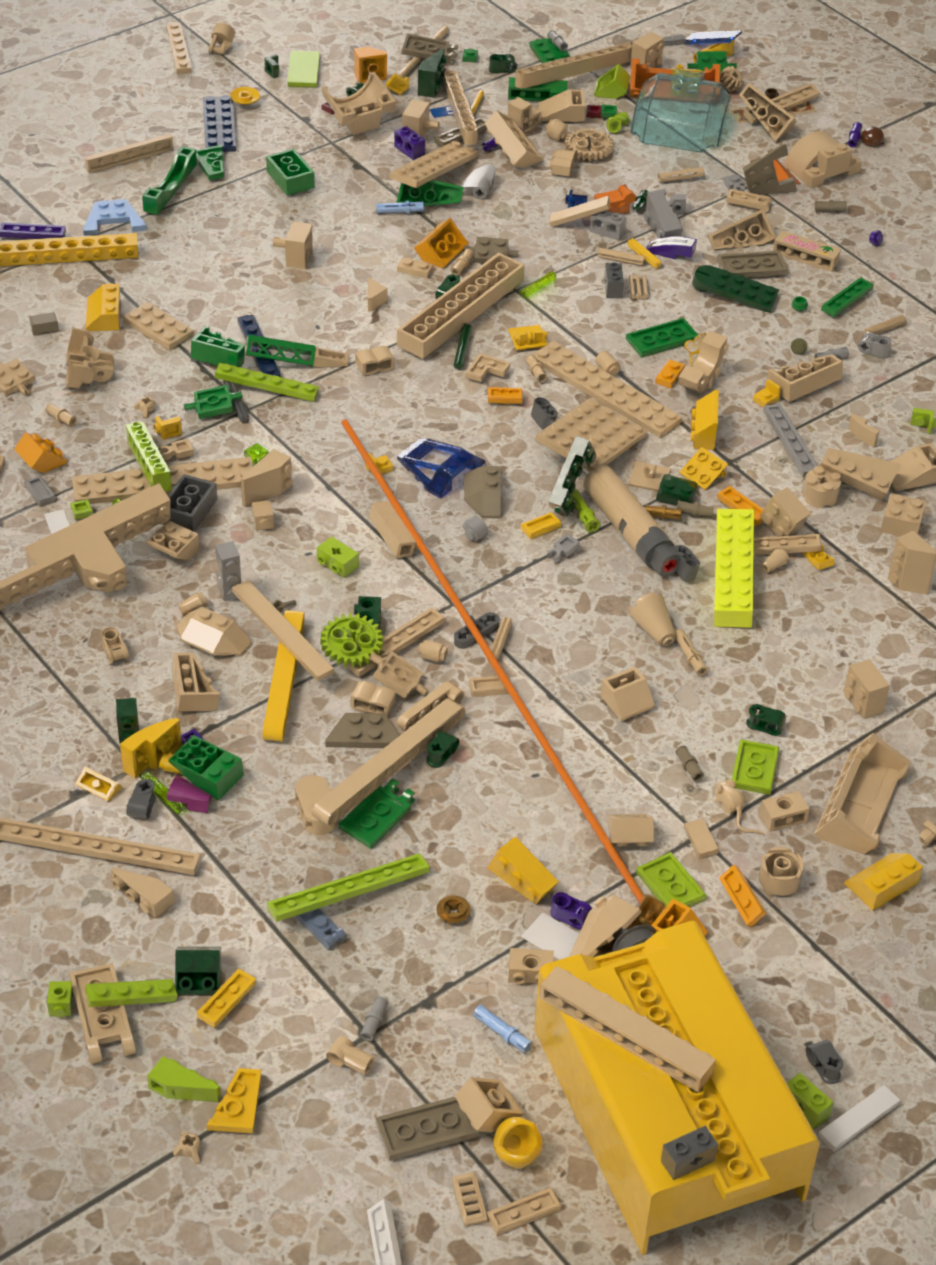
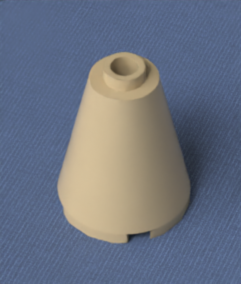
M651 592L635 601L637 605L634 608L631 605L629 608L630 616L659 645L668 646L673 643L676 635L662 594L656 595L655 592Z

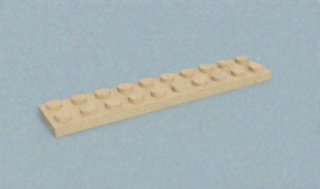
M554 340L532 354L547 371L659 438L682 423V416Z
M251 457L170 465L168 468L171 473L172 489L181 476L186 474L217 484V490L241 487V478L253 468ZM141 469L72 477L75 502L88 499L90 504L122 501L150 488Z

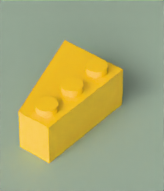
M516 836L497 851L487 869L535 905L549 895L559 883Z

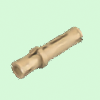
M688 167L685 170L658 173V181L662 183L704 177V167L692 169Z
M683 629L676 630L675 639L686 655L688 664L692 665L698 676L705 675L708 672V668L702 661V655L696 651Z

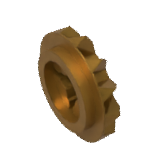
M450 895L438 902L436 910L437 916L441 918L442 922L447 921L449 925L451 923L459 925L461 921L467 920L471 908L468 901L463 897ZM450 909H451V910L457 909V913H455V912L450 913Z

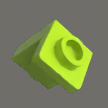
M913 408L910 425L927 427V434H931V429L936 426L934 410Z

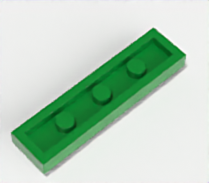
M860 277L824 303L821 311L836 317L870 292L874 284Z

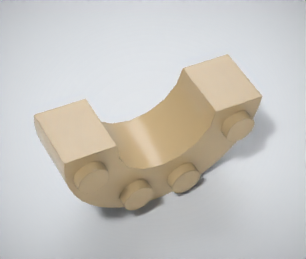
M710 330L701 342L700 352L692 367L686 365L679 375L681 386L700 393L712 387L714 378L718 377L721 372L720 365L724 354L729 349V345H727L728 337Z

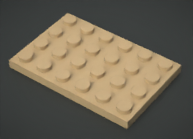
M589 398L539 432L535 440L567 458L576 436L590 440L595 450L596 458L589 468L582 466L590 472L594 468L602 465L606 466L643 439L647 434V430L629 421L626 417L615 413L611 408L601 405L597 400Z

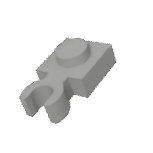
M739 175L724 177V183L728 190L734 189L745 192L744 183Z
M566 533L554 543V548L547 551V557L551 558L554 556V562L558 563L561 560V556L565 555L568 557L580 547V542Z

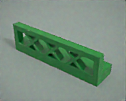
M248 335L246 338V356L313 366L315 345ZM250 347H260L261 350L257 353L250 352ZM266 349L277 350L278 353L270 355ZM283 351L291 352L295 355L292 358H286ZM300 354L309 355L310 361L303 360Z

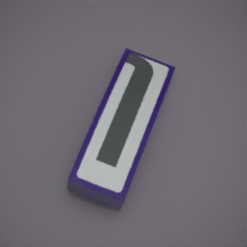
M680 236L663 237L651 240L646 249L652 254L676 259L678 255L692 258L696 250L697 239Z

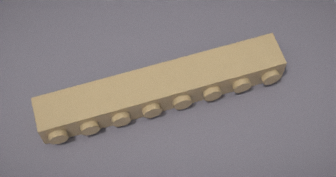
M556 966L541 983L540 999L696 1092H699L712 1076L716 1059L712 1058L710 1054L702 1052L688 1041L673 1035L668 1029L661 1028L651 1022L649 1018L631 1010L627 1005H622L608 994L593 988L588 982H583L576 978L569 971Z

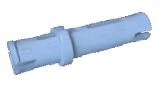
M423 201L376 203L377 214L424 212Z
M482 1004L475 1009L473 1016L503 1037L506 1043H511L524 1054L531 1049L533 1042L519 1033V1029L509 1026Z

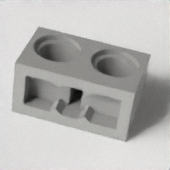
M602 211L591 216L590 232L618 241L624 235L626 216L609 211Z

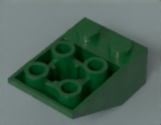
M445 49L438 51L421 62L418 68L417 96L435 98L437 92L439 93L440 85L443 84L444 72L447 71L444 68V64L447 61Z

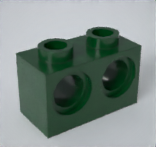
M359 596L358 604H354V615L359 613V618H363L366 615L367 621L373 619V625H379L378 630H380L381 597Z
M136 698L116 699L119 744L139 731Z

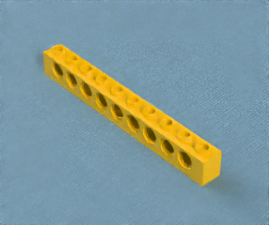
M137 233L0 241V266L139 258Z

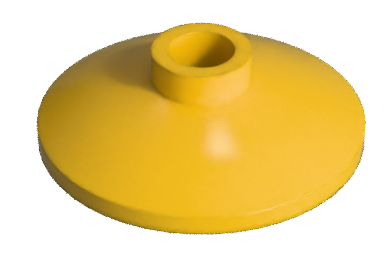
M239 87L231 91L230 98L236 103L248 105L257 102L260 99V93L251 87Z

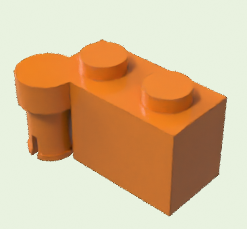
M626 184L620 185L618 190L594 194V200L609 196L611 201L609 210L606 211L618 214L629 212L630 204L636 199L635 193L629 190Z

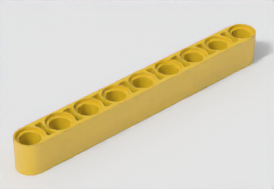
M285 610L284 617L302 635L305 612ZM280 642L278 644L262 738L268 741L283 742L298 660Z

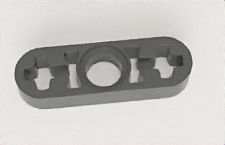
M489 612L473 622L478 629L482 630L480 633L484 638L499 628L500 618L496 613ZM467 625L454 633V645L457 648L464 649L477 642Z

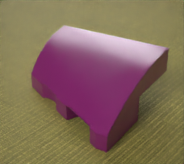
M176 775L167 793V800L187 804V810L207 813L212 795L183 777Z

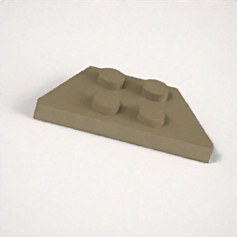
M345 713L325 739V747L385 748L398 738L399 734L385 713Z

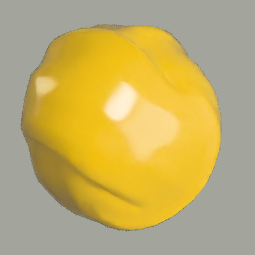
M510 1117L498 1126L493 1139V1147L501 1161L511 1168L521 1169L530 1165L540 1156L543 1148V1138L534 1122L522 1117Z

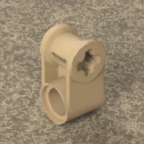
M114 627L103 629L101 632L102 646L108 663L113 664V661L123 658L125 660L129 659L127 647L118 630Z

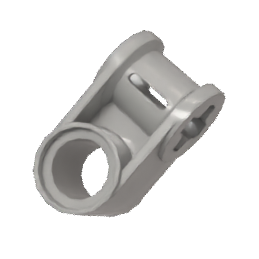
M866 332L857 347L862 353L877 356L878 358H887L890 355L892 340L887 336Z

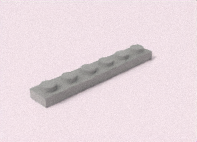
M778 403L764 406L763 411L801 476L805 477L809 471L818 465L782 405Z

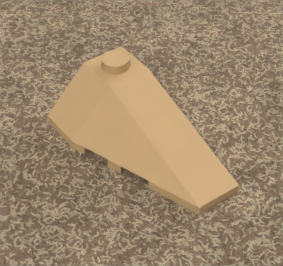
M763 209L707 235L713 250L762 245L776 238Z

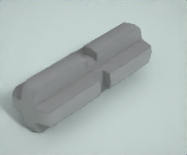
M684 35L663 37L664 46L673 45V43H685Z

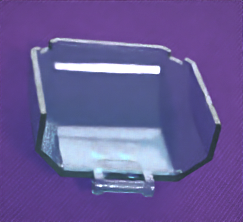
M675 68L674 75L658 73L643 83L635 106L630 133L633 136L637 135L639 141L644 144L700 153L705 152L706 148L709 147L717 148L720 145L729 116L731 97L718 82L704 80L705 72L695 73Z

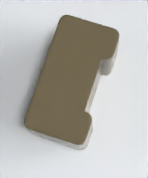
M55 312L29 317L30 327L34 336L40 335L43 332L52 331L54 333L59 331Z

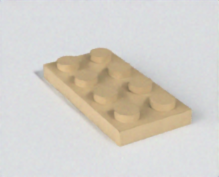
M149 302L123 316V322L168 350L194 335L193 329Z

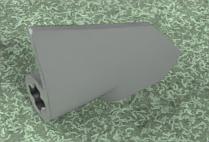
M491 164L476 168L460 186L464 187V189H473V195L477 199H484L489 188H493L496 168Z

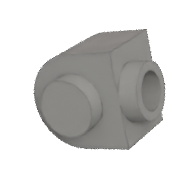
M673 194V197H670L672 204L670 207H673V213H685L686 194Z
M476 515L463 523L462 528L465 529V536L469 540L477 541L488 533L486 523Z

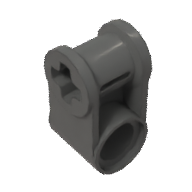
M142 779L137 782L127 804V816L149 819L152 807L156 801V795L153 792L154 783L151 780Z
M826 1039L805 1048L807 1059L814 1066L821 1079L827 1084L838 1083L841 1078L840 1070L843 1068V1060L834 1049L830 1040Z

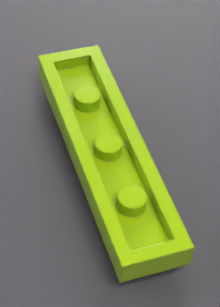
M173 979L86 984L85 987L89 1007L176 1002L177 999Z

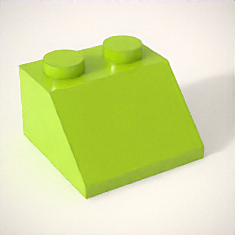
M620 64L616 65L597 79L593 95L610 99L624 96L628 91L630 75Z

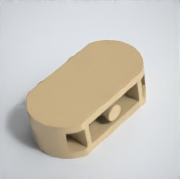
M309 775L301 778L294 787L295 802L306 831L315 835H324L332 832L337 827L338 821L328 826L312 816L311 812L315 803L329 793L333 787H329L327 780L321 776Z

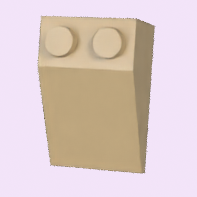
M273 449L241 478L242 506L247 507L252 505V502L275 497L291 487L293 480L290 456Z

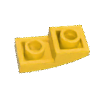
M822 544L821 551L801 552L818 570L835 565L834 558L824 552Z

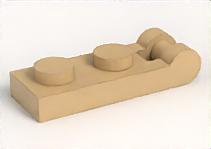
M730 189L726 202L748 208L763 209L766 213L770 208L772 199L768 196Z

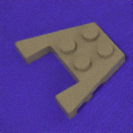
M785 141L780 142L779 146L775 149L771 148L768 150V153L763 157H758L743 167L749 193L762 195L797 191L793 177L778 182L773 160L788 155Z

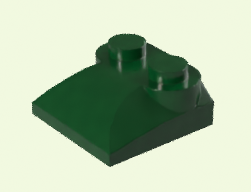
M663 474L656 500L677 505L678 500L692 503L698 483L677 476Z

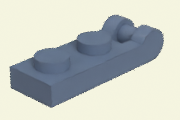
M320 908L295 916L326 949L333 947L335 942H341L346 939L344 930L340 927L338 928Z

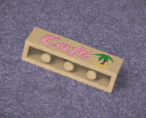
M785 231L779 233L774 241L773 251H780L783 257L833 272L839 263L841 253L840 248Z

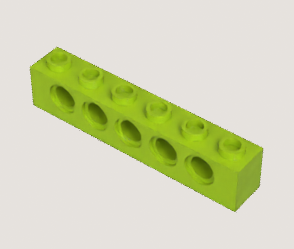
M133 422L126 425L127 443L150 487L159 483L165 492L171 491L170 470L144 423Z

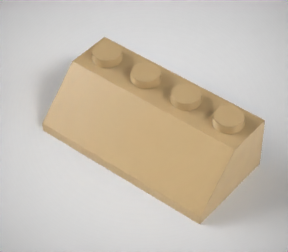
M496 110L484 123L488 128V133L495 137L494 141L503 148L502 152L509 156L511 164L515 167L525 168L543 160L542 156L513 118Z

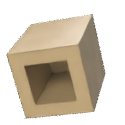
M270 500L252 502V517L256 531L274 528Z

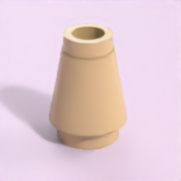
M781 548L775 549L764 563L761 564L763 571L769 573L786 565L789 560L788 554Z
M196 592L178 604L182 615L200 607L208 606L202 592Z

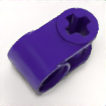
M558 892L553 895L550 914L554 919L564 922L574 929L581 930L592 907L588 903L569 896L564 892Z

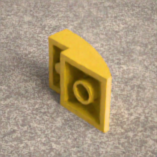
M173 718L155 723L136 732L120 743L123 771L133 778H137L148 767L153 770L159 768L160 760L165 752L175 754L182 747L180 719Z

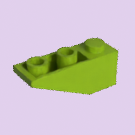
M162 1056L147 1075L148 1089L167 1099L219 1102L221 1099L220 1086L214 1080L200 1076L195 1070L181 1066L174 1059L170 1060Z

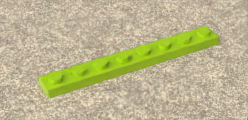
M418 853L268 901L267 909L274 920L278 922L429 873L430 866L422 855Z

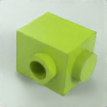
M49 981L47 998L49 1016H72L74 997L72 981Z

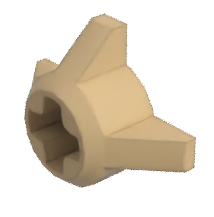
M143 397L134 405V409H140L143 413L142 417L147 418L148 413L155 409V401L151 397Z
M180 1132L181 1138L179 1144L173 1150L174 1156L192 1157L195 1165L201 1163L198 1155L200 1150L199 1137L194 1133Z

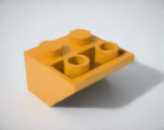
M25 432L14 448L32 469L42 473H46L68 462L63 456V451L56 448L52 440L48 438L43 439L36 433L32 435Z
M675 899L669 902L651 925L658 932L675 925L696 921L705 937L708 933L694 911Z

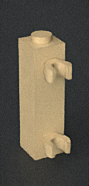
M389 501L373 502L369 518L395 558L412 556L414 549L419 548Z

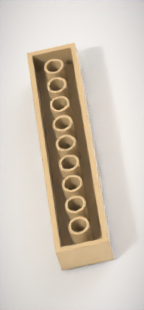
M498 252L398 328L397 346L424 359L459 332L465 323L469 324L523 282L525 265Z

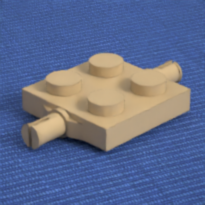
M17 358L6 364L0 361V391L5 396L17 391L27 396L30 391L26 386L36 381L35 376Z
M393 651L384 658H381L374 652L369 657L370 660L378 664V668L372 677L396 691L403 698H406L413 690H416L423 696L427 693L428 689L419 684L423 672Z

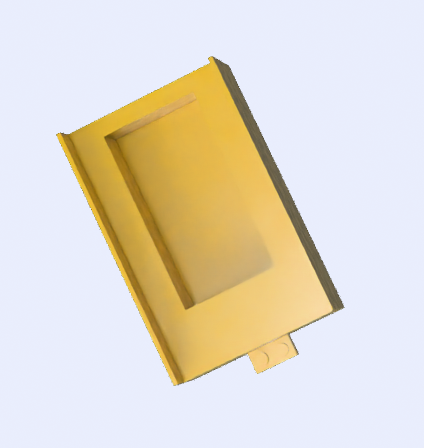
M689 921L659 930L644 943L594 958L577 954L546 963L539 969L534 1031L642 1255L647 1254L649 1236L791 1189H795L801 1202L806 1201L820 1142L696 921ZM556 966L569 971L576 978L583 982H588L593 988L608 994L622 1005H627L631 1010L649 1018L651 1022L661 1028L668 1029L673 1035L688 1041L702 1052L710 1054L712 1058L716 1059L712 1076L701 1090L696 1092L540 999L541 983ZM706 1126L718 1143L716 1161L673 1180L661 1162L663 1144Z

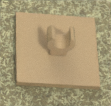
M636 461L628 485L658 491L663 474H669L670 468Z

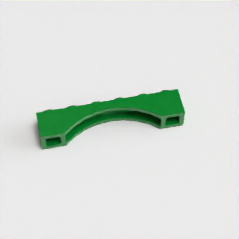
M182 146L178 150L163 182L157 187H149L142 195L144 212L156 215L160 213L197 166L196 149Z

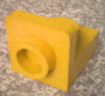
M396 73L386 82V87L399 95L406 92L410 86L409 77L402 78Z
M768 379L765 388L753 395V401L763 408L764 406L772 405L779 400L781 387Z
M159 416L155 417L154 430L156 434L160 435L162 440L182 434L179 416L164 421Z
M370 452L368 453L381 474L393 471V464L386 455L374 458ZM365 463L366 469L369 471L370 469Z

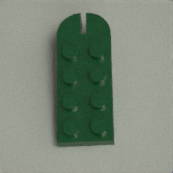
M711 265L699 266L692 280L693 287L698 291H709L768 313L771 312L779 289Z

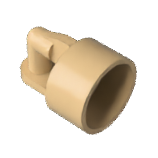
M216 23L211 34L212 41L208 52L224 55L230 48L236 34L234 28L225 23Z

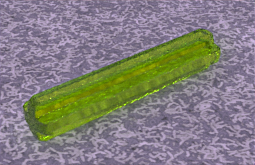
M553 271L548 272L521 289L520 297L526 299L554 281L557 274Z
M146 771L141 775V780L149 779L154 783L153 792L175 813L180 814L185 810L184 803L167 800L169 789L153 774Z

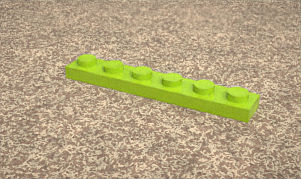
M219 363L215 371L214 378L312 402L315 401L319 392V386L229 364Z

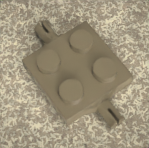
M477 237L474 247L464 246V251L466 249L473 251L474 263H485L498 252L507 257H518L519 250H509V239Z

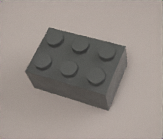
M183 474L168 494L170 499L169 521L195 532L217 501V484Z

